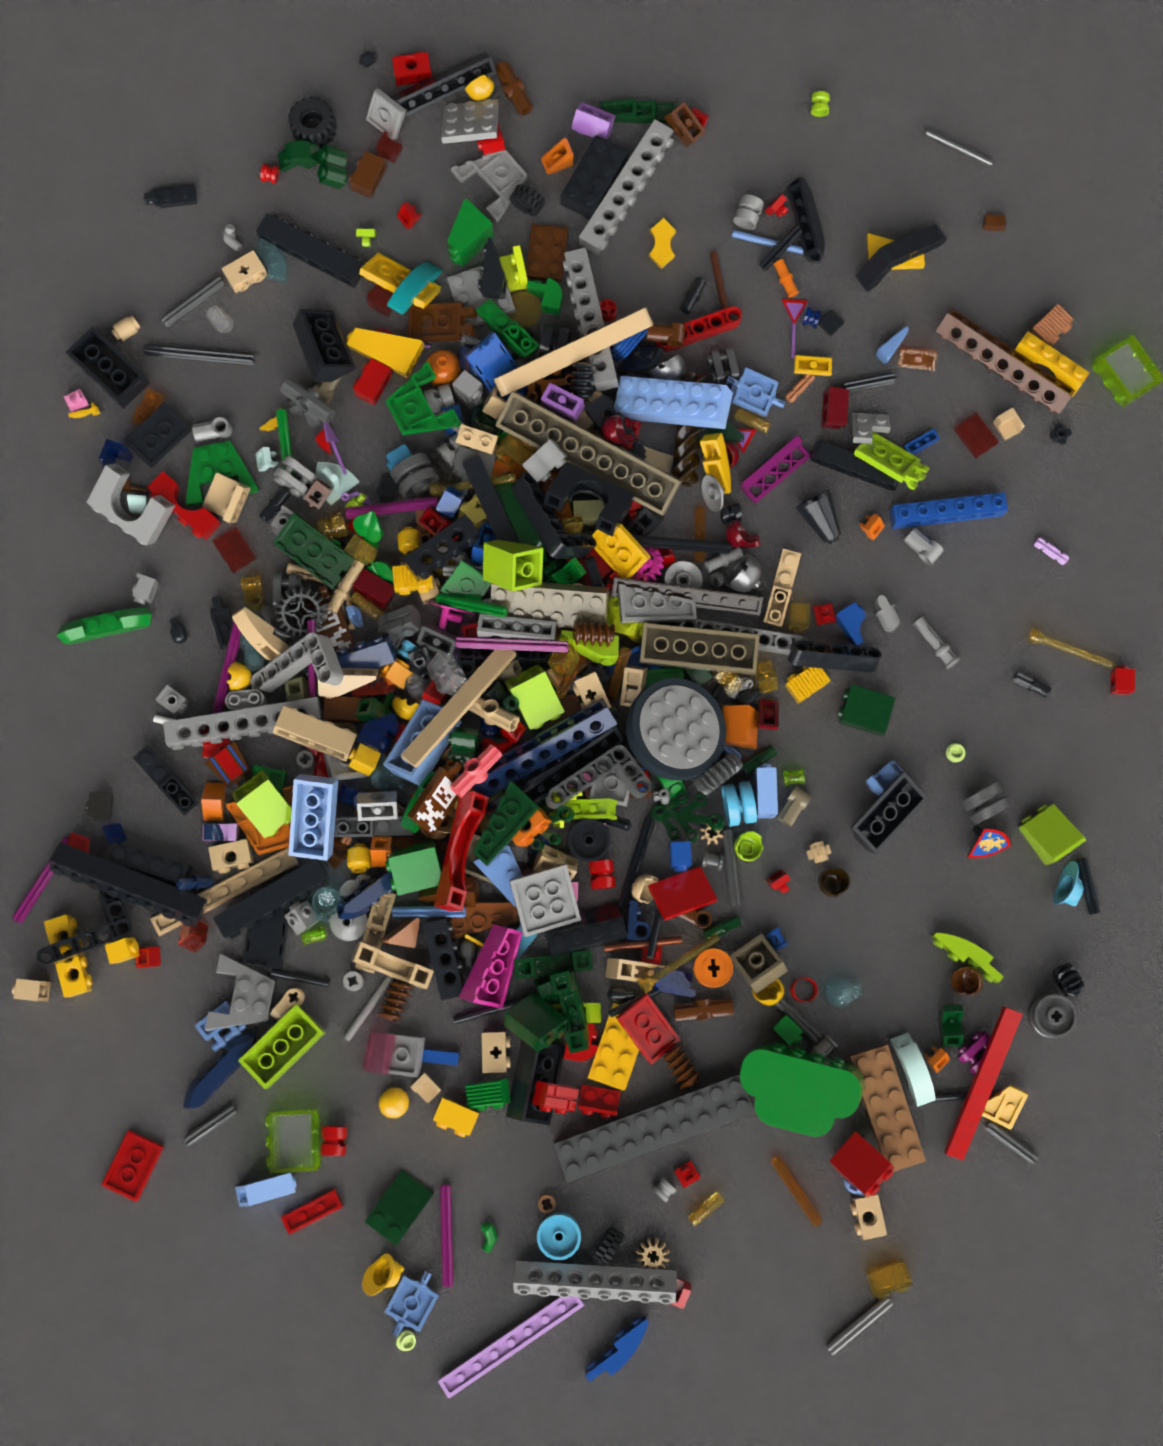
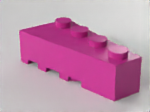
M493 924L458 998L503 1009L514 967V960L517 956L523 932Z

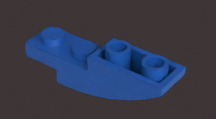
M646 1316L643 1318L637 1317L630 1323L632 1325L626 1331L621 1329L617 1332L613 1340L616 1348L614 1350L613 1348L608 1349L603 1353L601 1360L598 1362L594 1360L586 1366L585 1376L589 1382L605 1370L612 1376L625 1365L643 1339L649 1323Z

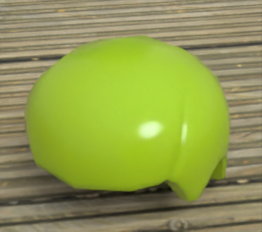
M746 831L740 834L734 842V850L737 857L745 862L754 861L759 858L764 848L761 835L754 831Z

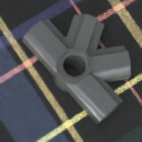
M287 378L280 388V392L291 399L288 402V410L292 414L298 415L304 412L310 427L316 428L322 426L323 422L328 423L335 414L336 409L321 400L319 394L314 389H306L291 378Z

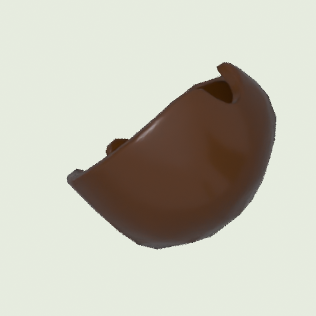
M972 966L958 968L952 973L950 979L952 988L959 995H975L982 989L984 983L982 973Z

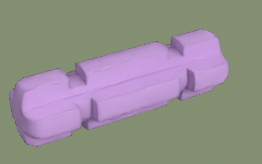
M1039 537L1034 543L1036 548L1039 550L1040 548L1043 549L1042 552L1054 560L1056 558L1057 562L1062 565L1069 559V555L1064 552L1061 553L1060 549L1049 542L1046 543V540L1042 537Z

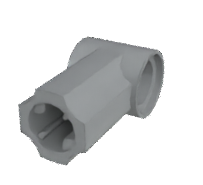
M223 417L215 418L209 422L194 424L192 428L196 442L218 437L228 438L233 430L229 422ZM221 425H226L223 431H218Z
M916 528L904 540L905 543L919 553L920 559L928 565H932L944 551L939 543L929 540Z

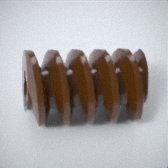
M574 621L573 639L576 645L582 640L584 646H586L587 641H590L591 646H594L595 641H598L599 647L602 646L603 642L606 643V647H609L610 643L614 640V623H611L610 627L608 623H603L601 627L600 622H596L593 626L592 622H588L586 625L584 621H581L578 625V622Z
M399 980L389 982L393 989H386L390 996L383 997V1000L387 1004H380L384 1012H377L380 1017L396 1022L395 1019L402 1018L398 1013L405 1011L401 1004L408 1003L404 999V997L411 996L407 989L414 988Z
M679 1044L665 1053L666 1056L662 1061L670 1062L667 1069L674 1068L671 1075H678L675 1081H682L683 1083L679 1088L684 1089L698 1082L702 1077L696 1078L699 1071H692L695 1065H688L690 1057L683 1058L686 1051H679L682 1044Z

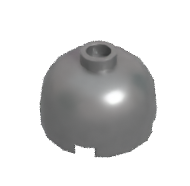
M678 352L668 357V359L659 362L655 368L649 369L648 373L652 379L681 381L680 378L685 373V363Z
M750 554L745 555L734 566L733 576L729 575L726 580V585L737 592H748L752 588L756 589L762 581L760 579L762 574L761 566Z

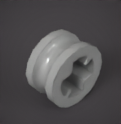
M304 750L298 753L296 761L300 767L308 769L313 766L315 758L311 752ZM304 755L311 758V760L307 761V764H304L303 761L301 762Z

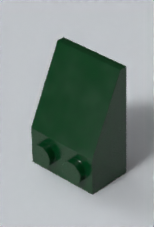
M402 1170L364 1222L397 1246L434 1193Z

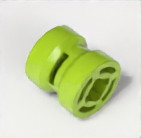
M824 91L814 92L811 96L813 103L811 114L816 117H824L829 114L828 102L830 101V95Z

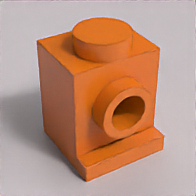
M372 837L370 848L372 867H386L385 860H388V854L392 853V837Z

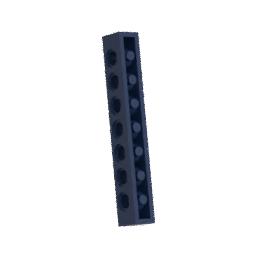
M603 698L599 699L502 754L501 758L487 771V779L480 784H475L473 786L474 790L487 797H492L496 792L507 788L510 781L516 782L527 777L528 774L535 770L543 768L551 761L559 759L562 755L577 749L583 743L593 740L597 735L612 729L613 726L617 725V722Z

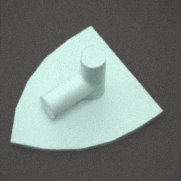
M317 462L316 477L333 488L326 499L331 506L341 498L343 492L350 491L359 483V480L349 470L346 469L347 475H344L340 465L330 462Z

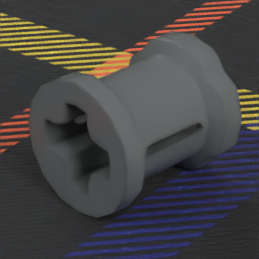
M705 850L701 867L705 868L707 866L721 871L724 854H710Z

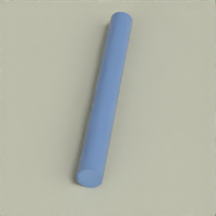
M733 230L732 234L734 238L770 247H775L780 242ZM791 244L786 250L803 255V248L801 246Z

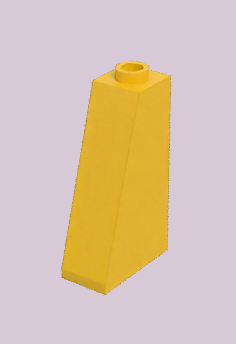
M355 328L353 332L351 331L346 339L347 346L351 350L390 367L392 371L407 379L425 348L423 341L360 328Z

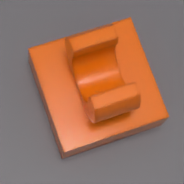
M875 513L872 517L869 515L865 516L868 521L865 525L859 524L867 537L873 541L885 527L881 517Z
M932 1046L931 1049L935 1054L929 1057L925 1053L924 1057L931 1069L938 1073L951 1059L942 1048L938 1050Z

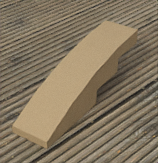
M384 894L376 904L372 905L362 943L382 950L383 943L381 939L386 936L396 894ZM357 963L355 965V969L375 973V970Z

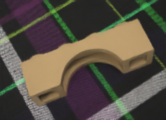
M362 942L357 943L350 960L421 989L428 988L434 972L431 969L397 958Z

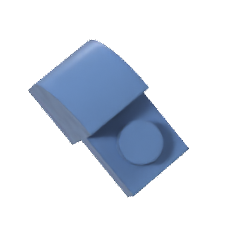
M893 760L871 776L866 783L869 789L879 797L903 770Z

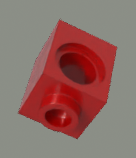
M1121 665L1110 672V694L1130 695L1135 692V669H1129V666Z

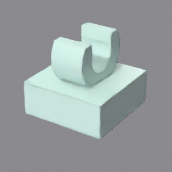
M262 447L255 453L258 471H266L269 467H275L278 464L277 461L273 462L271 460V457H275L277 453L274 451L270 452L269 447Z

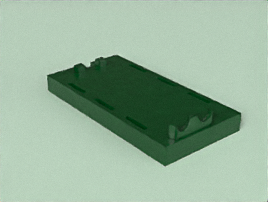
M296 512L292 514L272 543L331 589H335L343 578L341 575L342 571H348L356 560L355 557Z

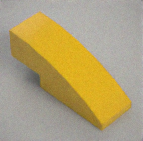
M722 433L706 434L700 441L705 457L702 463L706 475H713L718 480L720 486L723 487L724 494L731 493L730 467Z

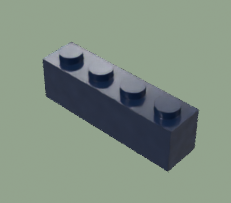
M378 635L372 638L371 641H359L352 647H341L335 652L341 668L375 669L395 662L397 657L389 635Z

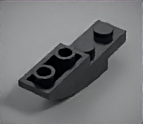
M149 745L133 757L184 816L199 804L186 786Z

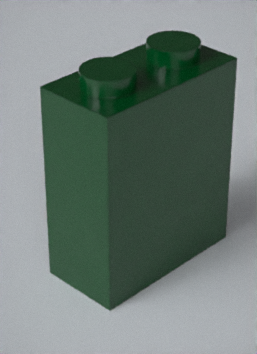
M852 684L848 689L845 688L842 696L845 702L843 707L840 706L837 717L840 718L838 724L883 737L887 731L896 697Z
M534 992L505 1012L504 1026L537 1052L549 1047L554 1040L561 1038L566 1033L567 1018Z

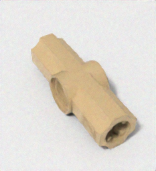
M480 696L469 709V711L484 718L486 724L497 725L508 732H513L519 723L518 716L499 707L498 702L493 699L486 700Z

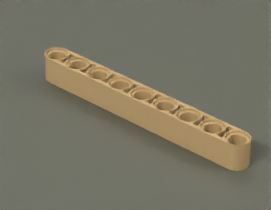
M644 307L493 380L501 397L512 391L525 387L641 332L654 324L647 308Z

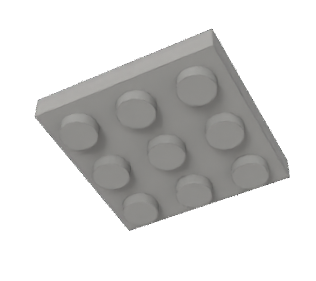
M498 99L444 105L442 143L497 138Z
M481 266L447 278L455 303L462 302L464 307L472 306L476 310L489 299L483 297L478 290L479 279H482L483 274L481 273ZM508 284L505 299L490 298L506 315L516 312ZM477 314L476 319L466 318L465 325L472 324L475 327L486 322Z
M566 863L509 880L524 937L581 920Z

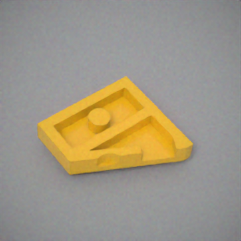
M1009 1084L988 1099L982 1116L1011 1130L1028 1097V1093Z

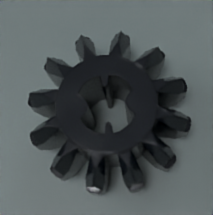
M1062 964L1053 970L1055 982L1066 997L1076 996L1084 990L1082 978L1072 964Z

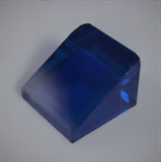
M120 823L103 826L102 829L109 844L113 845L114 842L122 843L127 840Z

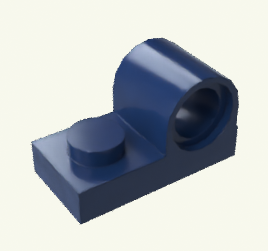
M630 900L626 940L631 941L645 940L651 932L650 926L646 922L636 921L637 917L641 916V905H638L636 900ZM638 926L646 928L645 936L641 937L636 934Z

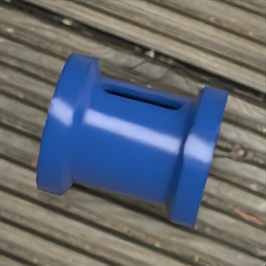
M780 927L764 935L771 942L775 952L789 944L783 938Z

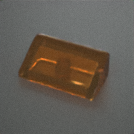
M900 346L898 367L935 371L938 352L931 349Z

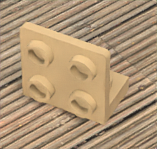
M216 473L203 507L222 516L223 520L228 523H237L251 488L220 473Z

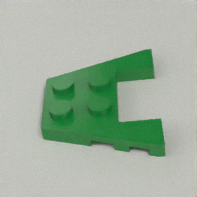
M429 362L424 363L423 367L417 373L415 372L406 384L401 385L385 401L402 435L461 426V422L454 409L435 417L426 401L420 386L436 379V375Z
M231 441L193 448L185 500L187 507L204 503L201 485L212 483L216 473L231 479L238 477L239 483L251 488L249 494L259 492L258 487Z

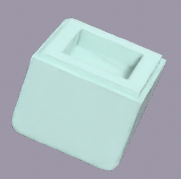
M127 495L130 513L143 514L149 499L143 495Z

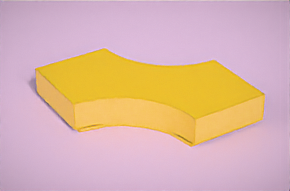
M665 218L650 229L655 245L649 253V257L660 269L675 258L670 242L676 234V230Z

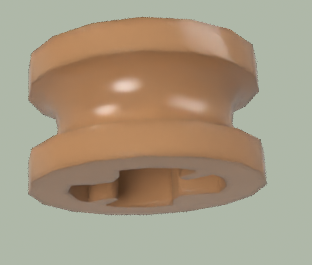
M545 1194L540 1197L538 1201L540 1211L551 1213L555 1209L556 1200L552 1195ZM546 1198L551 1199L550 1203L553 1206L544 1209V1204L541 1203L542 1200L546 1201Z

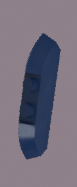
M384 867L339 901L337 906L338 918L353 919L362 916L369 911V905L376 904L382 895L392 892L390 879H393L392 872H388L387 867Z
M255 1033L239 1036L229 1042L224 1047L228 1053H223L216 1060L218 1064L213 1069L209 1068L203 1073V1080L198 1077L194 1078L187 1089L183 1108H200L241 1066L238 1060L257 1043Z

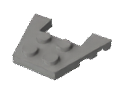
M506 150L484 155L475 161L465 162L466 164L459 167H452L451 172L461 184L473 174L478 173L499 197L486 208V212L496 223L499 222L511 204L509 199L517 184H524L528 178L527 173Z
M220 954L216 973L236 976L229 1014L208 1011L205 1031L268 1021L275 981Z

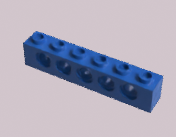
M1001 492L893 505L889 513L892 529L1001 517L1008 511L1006 494Z

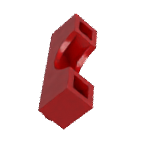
M163 471L147 487L151 492L149 494L151 497L161 495L175 505L171 515L175 513L178 516L177 520L184 527L186 525L192 528L191 533L198 539L202 537L204 540H207L221 525L219 520L204 507L195 511L180 507L178 503L180 487Z

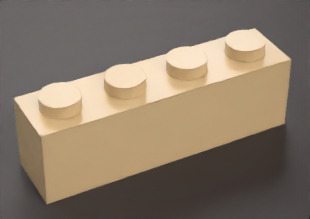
M285 706L281 710L273 731L276 735L343 761H347L357 734H354L347 728L336 727L332 722L321 721L311 714H303L293 707Z

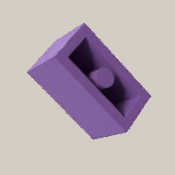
M582 102L576 108L571 129L576 130L579 134L593 137V139L595 135H598L607 140L611 135L616 115Z
M549 383L541 397L543 406L575 423L585 408L583 399L552 383Z

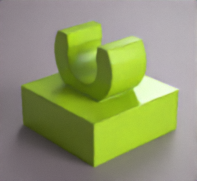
M356 229V237L362 238L363 247H371V238H377V230Z

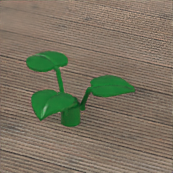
M374 510L361 514L354 519L353 527L363 537L344 550L348 552L361 542L367 547H374L370 560L371 565L366 570L394 586L392 568L383 561H374L377 550L380 547L378 542L384 537V532L380 528ZM331 539L341 547V544L337 540Z

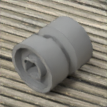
M743 195L738 206L739 209H737L733 219L734 223L743 229H755L764 202L754 195Z
M449 384L438 386V390L432 388L423 391L433 413L440 412L441 408L455 405Z
M458 433L449 438V443L444 442L436 448L440 457L450 468L453 466L455 451L458 447L471 449L468 446L456 443Z

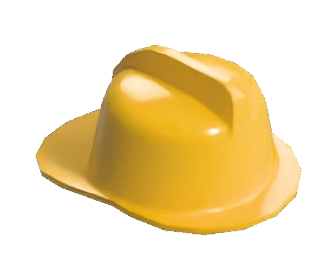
M383 1254L366 1270L362 1280L364 1292L369 1296H374L384 1288L395 1286L400 1279L401 1273L404 1271V1267L393 1260L390 1254Z

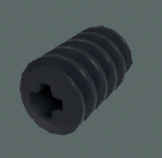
M578 362L572 364V367L577 369V371L571 372V375L576 378L570 380L575 386L569 387V390L573 391L574 395L583 399L584 402H591L587 398L592 397V394L587 391L593 389V386L589 385V382L594 381L590 375L595 374L596 371L590 368L596 366V364Z

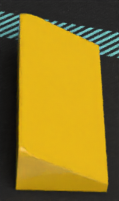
M795 355L794 373L831 376L832 358Z

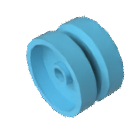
M750 781L739 782L737 792L732 783L722 785V800L728 826H738L741 822V815L746 824L757 822L756 802Z
M554 1212L547 1215L540 1222L537 1230V1243L540 1250L547 1257L554 1260H565L578 1250L581 1242V1229L578 1222L571 1215L564 1212ZM557 1233H561L563 1235V1238L561 1240L560 1238H555Z

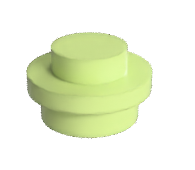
M953 743L946 749V756L951 762H960L965 757L966 752L961 744Z
M410 1330L402 1331L397 1336L396 1346L402 1351L413 1349L416 1344L414 1333Z

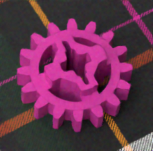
M643 547L654 560L649 558L636 572L637 575L634 574L631 579L646 581L653 579L656 581L655 576L661 575L659 569L664 568L662 565L664 559L658 550Z

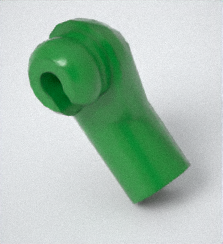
M484 1222L481 1225V1231L484 1232L486 1240L481 1249L490 1254L498 1239V1235L492 1223Z

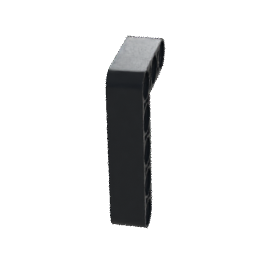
M934 224L886 244L870 258L858 272L856 278L866 292L875 288L893 267L940 247L946 242L947 238L938 225Z
M524 472L512 484V491L546 550L553 558L573 559L576 557V559H582L596 547V541L590 534L566 533L552 507L544 504L545 495L539 484L528 472Z
M458 649L457 691L476 671V666L480 667L489 657L483 656V654H491L495 649ZM513 650L517 655L514 659L519 662L521 667L531 668L538 664L540 667L546 668L553 662L552 652ZM465 653H471L469 656H464ZM522 654H528L529 656H527V657H522L521 655H522ZM542 654L548 655L545 658L540 657ZM464 670H470L469 673H462Z
M99 890L98 899L108 924L41 948L35 958L36 964L41 968H48L127 938L132 930V925L120 897H105L103 891ZM110 908H118L120 914L116 916L112 915L110 913ZM117 926H125L127 932L124 934L119 933ZM105 932L108 935V939L105 941L100 940L98 933ZM86 939L89 942V946L86 948L81 947L79 940ZM67 946L70 949V953L63 955L60 953L59 948ZM47 953L50 955L51 960L43 962L40 959V955Z

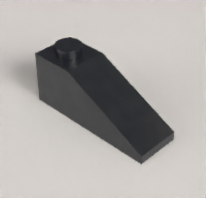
M645 507L626 529L631 535L649 536L665 518Z

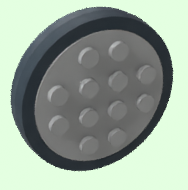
M670 678L649 685L634 699L627 714L626 735L634 756L648 771L668 780H687L703 774L719 759L726 741V724L718 703L704 688L685 679Z

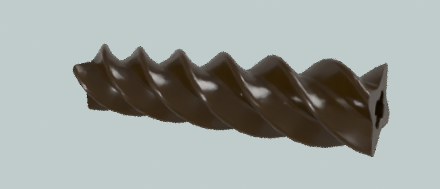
M688 371L682 376V381L704 383L702 380L707 375ZM676 425L678 432L675 437L676 451L673 456L674 469L672 475L683 480L681 485L691 487L692 484L698 482V475L694 469L700 463V458L696 451L701 447V438L698 433L703 427Z

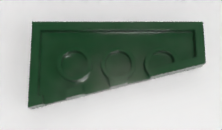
M513 781L509 782L504 796H502L495 813H493L490 819V823L473 851V854L486 866H489L541 808Z

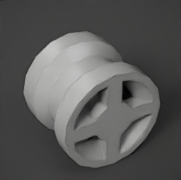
M351 971L346 973L343 978V985L347 990L358 991L363 987L364 978L359 972Z
M661 1177L658 1185L651 1188L665 1202L669 1200L671 1194L677 1191L663 1177Z

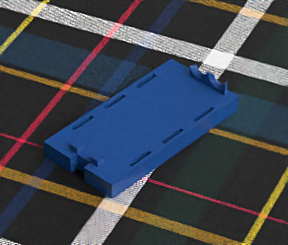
M494 332L489 333L464 355L489 392L496 386L493 379L518 367ZM525 386L516 391L527 396L528 387ZM497 390L496 395L507 401L510 394L501 397L499 390Z

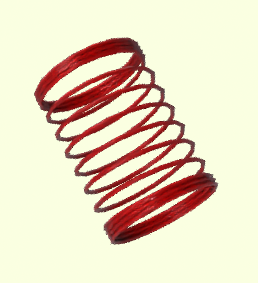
M798 978L791 984L790 993L796 1001L810 1002L817 996L818 986L811 978ZM801 979L808 980L813 986V995L806 1001L800 1000L795 994V985Z

